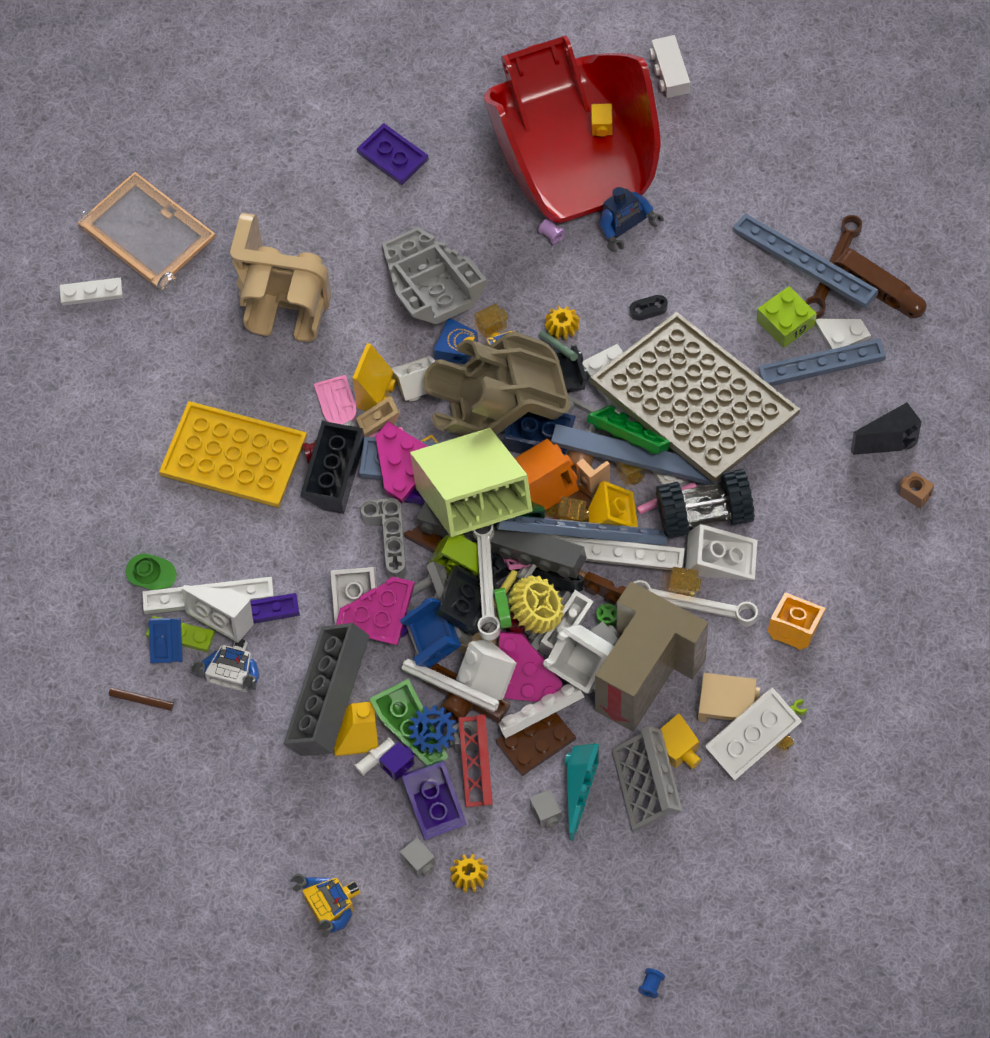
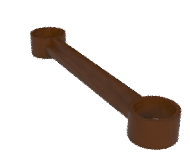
M848 215L843 218L841 225L842 234L829 262L834 264L845 249L849 248L853 238L860 235L862 220L858 216ZM853 222L859 228L848 230L844 225ZM821 282L814 296L806 300L808 305L817 303L822 307V310L816 312V319L821 318L825 314V300L830 291V288Z

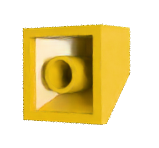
M606 481L600 482L588 508L589 523L638 527L634 492Z
M371 702L348 705L334 747L335 756L369 753L368 751L378 747L376 712Z

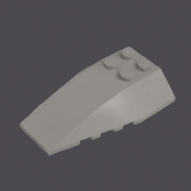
M419 227L382 243L396 296L414 318L438 324L460 313H464L466 310L474 307L488 283L487 279L469 258L460 256L459 252L455 249L450 250L442 241L437 242L434 236Z

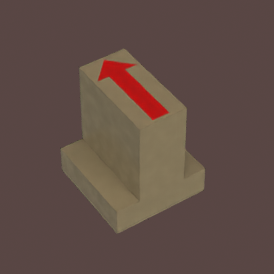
M630 581L617 601V632L620 638L595 675V711L634 732L673 670L692 680L694 679L706 660L708 622Z

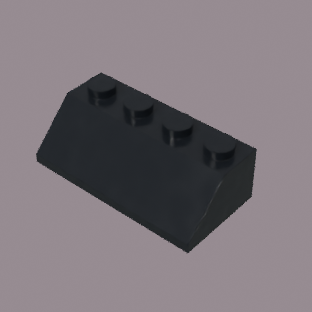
M327 421L321 422L300 494L302 498L322 510L341 514L345 513L363 449V428Z

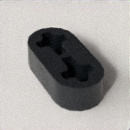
M654 295L636 300L630 305V316L634 320L641 321L662 315L667 311L668 301L663 295ZM659 302V304H662V307L658 308L655 303ZM635 308L642 310V313L635 311Z

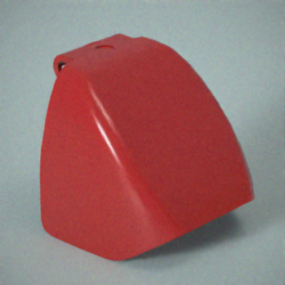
M566 35L501 56L507 81L489 88L484 94V102L496 138L511 173L525 196L540 213L556 223H562L602 210L604 201L613 196L612 191L616 187H622L630 192H637L640 195L647 191L656 174L661 138L652 82L644 58L625 53H605L575 59L571 43ZM591 104H612V135L603 137L592 136Z

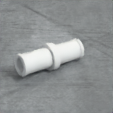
M388 737L377 748L368 751L369 754L355 764L354 767L364 776L374 766L380 765L379 758L390 750L395 743Z

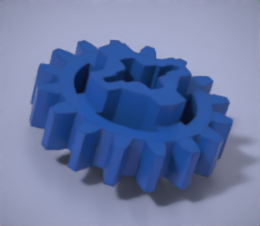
M433 705L432 710L425 706L424 713L417 711L416 713L419 717L417 719L411 718L415 724L414 726H409V730L414 731L410 738L417 739L414 745L416 747L422 745V752L429 749V753L434 754L435 749H437L439 753H443L442 747L445 746L449 749L450 745L448 742L456 741L452 734L458 733V730L453 728L457 721L450 720L453 716L450 712L445 715L446 709L444 707L438 711L436 705ZM433 715L440 716L437 719H429L428 717ZM421 723H422V724H423V730H422V732L419 734V728H420V725H421ZM432 725L436 727L437 732L435 734L431 732L430 727ZM447 726V734L444 736V728ZM430 740H437L439 743L428 744L426 742H429Z

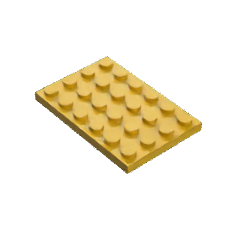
M188 401L159 474L170 479L280 508L301 455L303 443L306 442L308 437L307 432Z

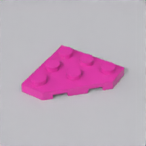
M388 421L375 436L384 490L386 494L403 503L416 487L410 452L428 446Z
M391 577L382 585L360 596L359 599L340 608L336 625L354 623L370 635L369 639L398 646L404 627L400 619L406 616L415 582Z
M500 632L499 648L517 663L506 690L505 699L538 702L545 695L554 694L561 690L563 680L557 674L544 667L543 662L545 659L535 650L523 633Z

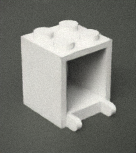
M580 624L564 628L558 634V640L548 659L544 660L543 665L587 694L595 692V675L614 646Z

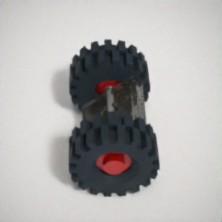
M739 469L723 472L721 483L682 490L678 482L657 485L658 511L666 537L673 538L688 535L690 527L700 524L705 525L729 520L733 526L753 522L755 517L753 498L745 470Z

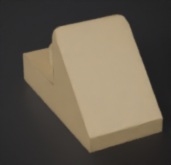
M389 396L358 416L356 420L360 428H363L364 435L369 437L383 428L388 421L395 425L400 412L393 398Z

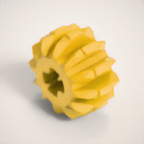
M559 305L557 310L551 308L550 314L545 316V329L548 331V334L551 336L555 335L556 340L563 336V339L566 341L567 335L574 338L575 332L579 330L580 318L576 315L575 309L569 310L568 306L561 309Z
M463 854L462 861L454 860L455 866L450 867V872L452 873L450 878L452 882H456L455 887L457 889L463 886V892L466 893L468 888L472 887V891L475 893L477 891L476 885L481 888L484 887L483 881L488 880V874L486 873L488 866L482 865V858L475 860V855L472 854L470 859H467L466 855ZM469 870L473 871L470 873V876L466 875L468 874Z

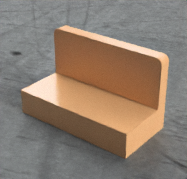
M584 459L576 463L577 483L591 493H596L600 482L606 481L610 483V464L608 461L595 470Z

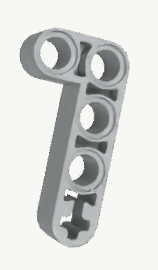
M393 498L365 501L360 508L363 523L367 526L383 525L387 576L389 579L391 577L404 579L406 576V561L400 502ZM390 510L396 511L395 513H388ZM368 512H374L373 515H367ZM391 529L398 530L396 532H389ZM393 548H398V549H399L398 551H395V552L390 551V550L393 549ZM394 562H398V570H394Z

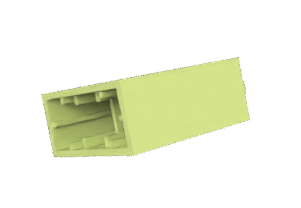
M491 428L410 452L416 489L451 537L532 512L528 476Z

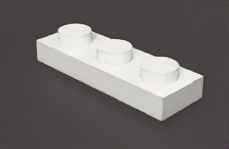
M121 277L60 285L61 305L123 298Z

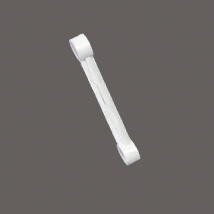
M493 524L488 525L491 529L486 534H479L472 530L478 545L482 618L478 621L479 635L488 641L496 639L501 632L500 622L495 617L490 543V539L494 536ZM486 623H494L497 626L496 630L491 633L483 632L481 628Z
M634 581L637 585L681 608L735 618L742 626H751L757 621L758 609L751 602H742L736 606L652 589L646 581ZM743 609H751L755 616L751 619H743L739 613Z

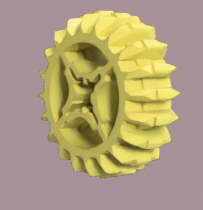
M531 575L527 578H522L513 585L512 591L508 594L510 597L508 604L512 606L509 611L514 612L513 619H518L519 621L518 626L524 625L525 631L531 630L532 634H544L552 631L560 624L564 616L562 611L565 606L561 604L563 598L558 596L559 591L554 590V584L549 585L547 579L542 580L540 576L534 577Z

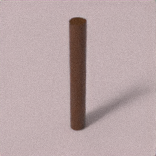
M112 687L109 690V696L169 711H172L174 702Z

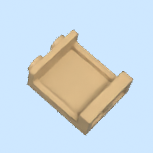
M704 673L698 721L707 722V718L734 721L754 703V700L759 699L760 687H756L757 679Z

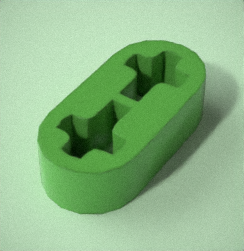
M505 588L494 589L500 628L512 627Z

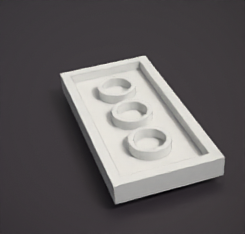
M771 687L707 743L705 747L727 773L736 780L802 721L774 688Z

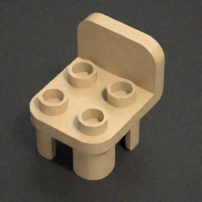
M241 213L230 254L233 259L232 264L239 276L237 280L240 297L239 303L240 306H246L243 319L245 328L254 334L269 336L273 331L278 308L300 310L294 330L295 340L302 342L314 341L317 338L323 312L329 308L332 296L328 270L322 264V259L313 253L304 252L300 253L297 257L283 255L272 247H263L257 215Z

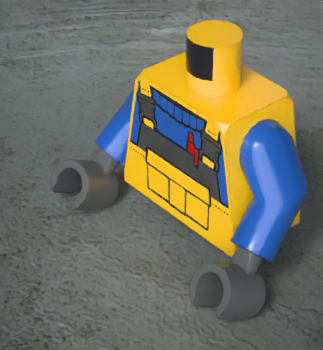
M295 874L290 882L298 883L293 887L294 891L297 892L301 888L304 889L302 890L304 899L319 922L317 930L323 929L324 933L322 936L324 938H327L330 933L346 927L352 916V911H354L350 899L361 894L355 882L342 887L337 878L304 877L302 874Z

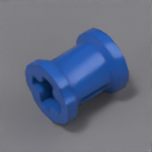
M647 968L645 970V979L642 986H639L638 991L642 995L656 999L658 997L657 990L661 981L665 979V975L658 970Z

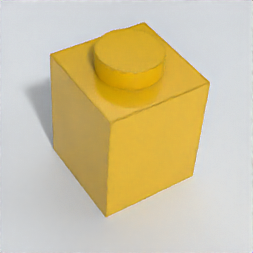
M591 104L592 136L603 137L612 135V104Z

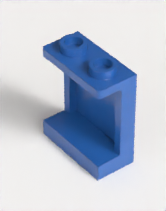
M425 599L420 606L408 611L406 616L400 619L401 624L409 626L419 654L414 657L417 666L431 668L461 647L454 625L436 615L440 602L438 599Z

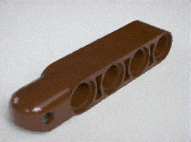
M846 248L834 263V265L878 289L876 298L888 306L897 309L907 317L919 318L925 313L927 304L922 297L914 293L906 283L855 250Z

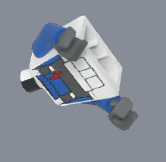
M243 639L238 643L235 641L233 647L222 645L219 650L214 651L201 662L194 661L190 672L191 674L199 672L198 677L200 678L203 677L205 672L207 682L246 693L248 686H252V690H256V682L260 676L256 661L252 659L250 652L245 651L248 642Z

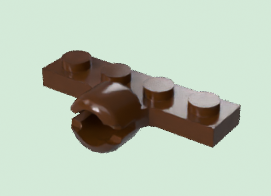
M438 663L431 667L432 670L453 680L457 678L458 674ZM423 681V683L448 696L442 703L441 708L444 707L446 709L445 715L450 712L453 715L450 720H455L457 723H459V717H466L472 710L499 723L510 708V702L504 699L498 700V709L491 712Z

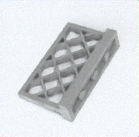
M650 726L641 729V734L612 749L633 831H638L669 814L676 815L682 812L662 730ZM644 740L645 748L643 753H641L637 749L640 742ZM628 749L630 752L626 762H624L620 752ZM635 754L641 756L637 768L631 765ZM646 759L650 763L648 774L642 771ZM629 768L635 771L631 783L627 780ZM640 774L646 776L642 788L636 786ZM651 780H654L656 786L653 794L647 791ZM634 789L640 791L636 803L632 800ZM646 794L651 797L647 809L641 806ZM658 800L662 811L654 813L652 811ZM641 809L645 811V815L642 821L638 823L637 815Z

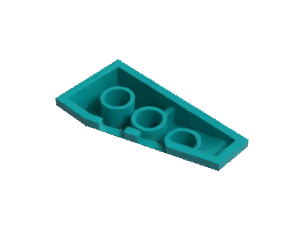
M596 743L573 746L572 752L567 753L564 766H567L569 840L574 841L599 764V744Z

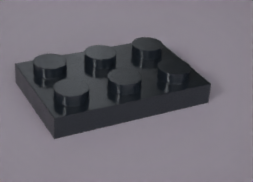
M455 564L450 571L436 615L472 636L477 632L478 621L482 618L480 578Z

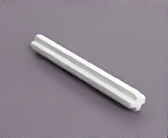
M410 659L403 662L402 670L491 712L498 709L499 701L430 668L417 666Z

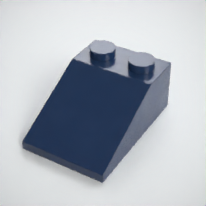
M527 412L506 428L503 445L508 451L522 454L546 439L551 442L556 424L573 428L576 416L565 413L553 420ZM560 448L562 454H566L567 449Z

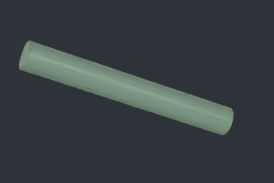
M545 331L539 333V338L570 360L575 361L578 358L574 351Z

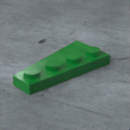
M612 405L588 414L587 422L593 424L596 429L606 430L614 437L629 441L631 445L647 449V452L651 454H659L669 449V440L651 430H644L641 423L638 421L631 422L628 420L629 415L624 412L618 414L615 412L616 407Z

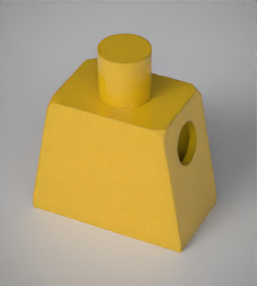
M678 713L660 728L670 765L677 768L681 763L685 762L691 769H694L701 762V759L694 753L699 749V740Z

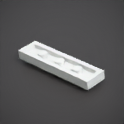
M571 683L566 684L560 691L545 695L537 703L526 705L514 715L505 716L498 724L504 737L507 738L584 698V695L576 686Z

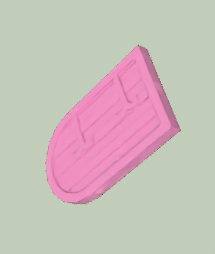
M346 375L314 384L322 414L327 422L345 424L349 420L353 421L357 413L356 403L354 402Z

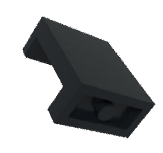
M576 344L571 345V350L578 355L575 361L570 360L560 352L556 353L567 393L584 390L587 381H589L588 370L584 369L582 364V352L578 351Z

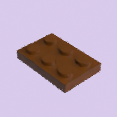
M555 712L507 738L503 735L496 740V744L521 776H524L575 741L576 736Z

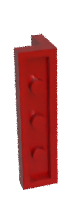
M485 715L459 717L466 807L493 805ZM477 721V731L472 737L464 731V722ZM477 734H478V742H476V741L474 740V738L476 737ZM465 736H467L470 739L466 744ZM471 741L479 747V753L474 759L466 754V747ZM479 756H480V765H479L477 762H475V761L479 758ZM467 758H468L470 761H472V762L468 765V767H467ZM473 763L481 769V776L476 782L468 776V769ZM481 779H482V787H480V786L477 784ZM468 780L473 783L470 789ZM475 786L483 792V801L470 802L469 793Z

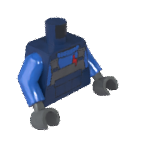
M622 187L613 189V196L604 201L603 213L600 219V226L606 238L610 240L608 248L613 252H617L616 244L620 249H624V243L621 240H616V238L645 220L647 214L649 215V223L658 226L655 223L656 217L660 221H664L662 215L653 212L654 208L644 196L637 192H630Z

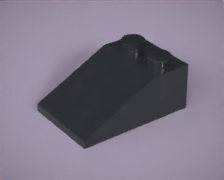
M906 402L854 431L851 453L858 455L901 451L905 448L911 449L918 443L922 421Z

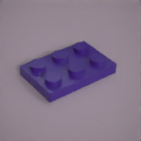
M385 123L357 148L359 155L401 185L429 160L428 154Z

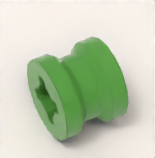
M609 603L601 605L596 612L597 624L604 622L606 626L612 625L615 627L617 625V608Z

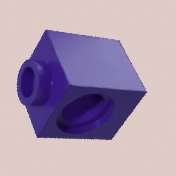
M397 742L379 758L380 767L396 782L402 774H405L415 765V754L407 745L403 746Z

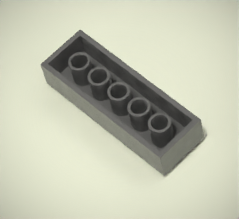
M354 623L323 626L321 628L283 743L300 756L330 754L333 752L370 636Z

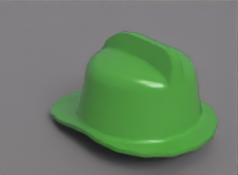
M146 553L138 554L131 558L126 565L125 571L127 579L132 584L150 590L170 588L174 584L177 575L176 569L170 561Z

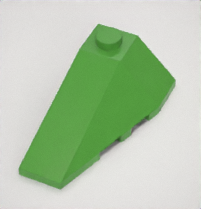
M409 679L369 698L378 718L425 765L449 758L444 747H442L443 753H439L437 749H435L434 754H430L429 749L422 752V745L419 747L414 745L417 739L410 738L414 731L409 730V726H414L415 724L411 718L417 719L419 716L416 712L424 713V708ZM421 723L420 728H419V734H420V733L422 732V730H423V724H422V723ZM431 726V727H430L431 732H432L433 734H435L436 731H435V729L433 728V726ZM430 740L426 743L436 744L439 742L437 740Z

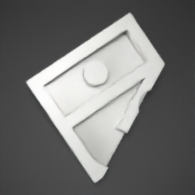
M816 319L815 325L830 350L858 344L871 338V334L861 319Z

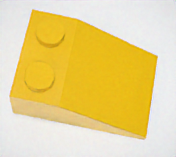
M367 343L352 377L357 409L364 411L369 410L386 399L390 391L394 392L397 385L392 368L376 349Z

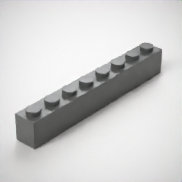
M425 501L416 518L420 530L426 534L433 533L444 538L448 532ZM496 523L493 524L494 536L490 539L491 552L499 554L505 559L512 558L518 560L524 565L534 564L543 571L550 570L562 577L577 579L587 558L584 546L543 533L499 530ZM485 526L475 531L479 534H486L491 528L490 526ZM472 531L463 533L466 539L471 542H477Z

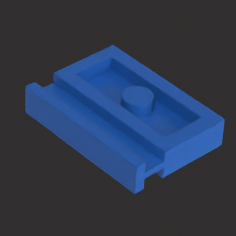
M149 618L150 662H183L181 618Z

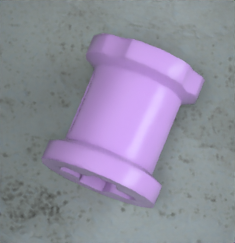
M548 218L538 228V232L545 234L553 245L558 243L565 235V230L559 229Z

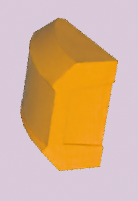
M784 593L770 619L767 632L773 640L796 647L798 650L807 648L815 635L826 608Z

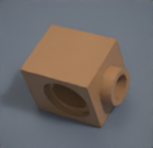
M914 471L909 477L905 476L899 484V487H901L899 495L920 509L932 496L934 490L933 483ZM911 488H918L919 490L914 491Z

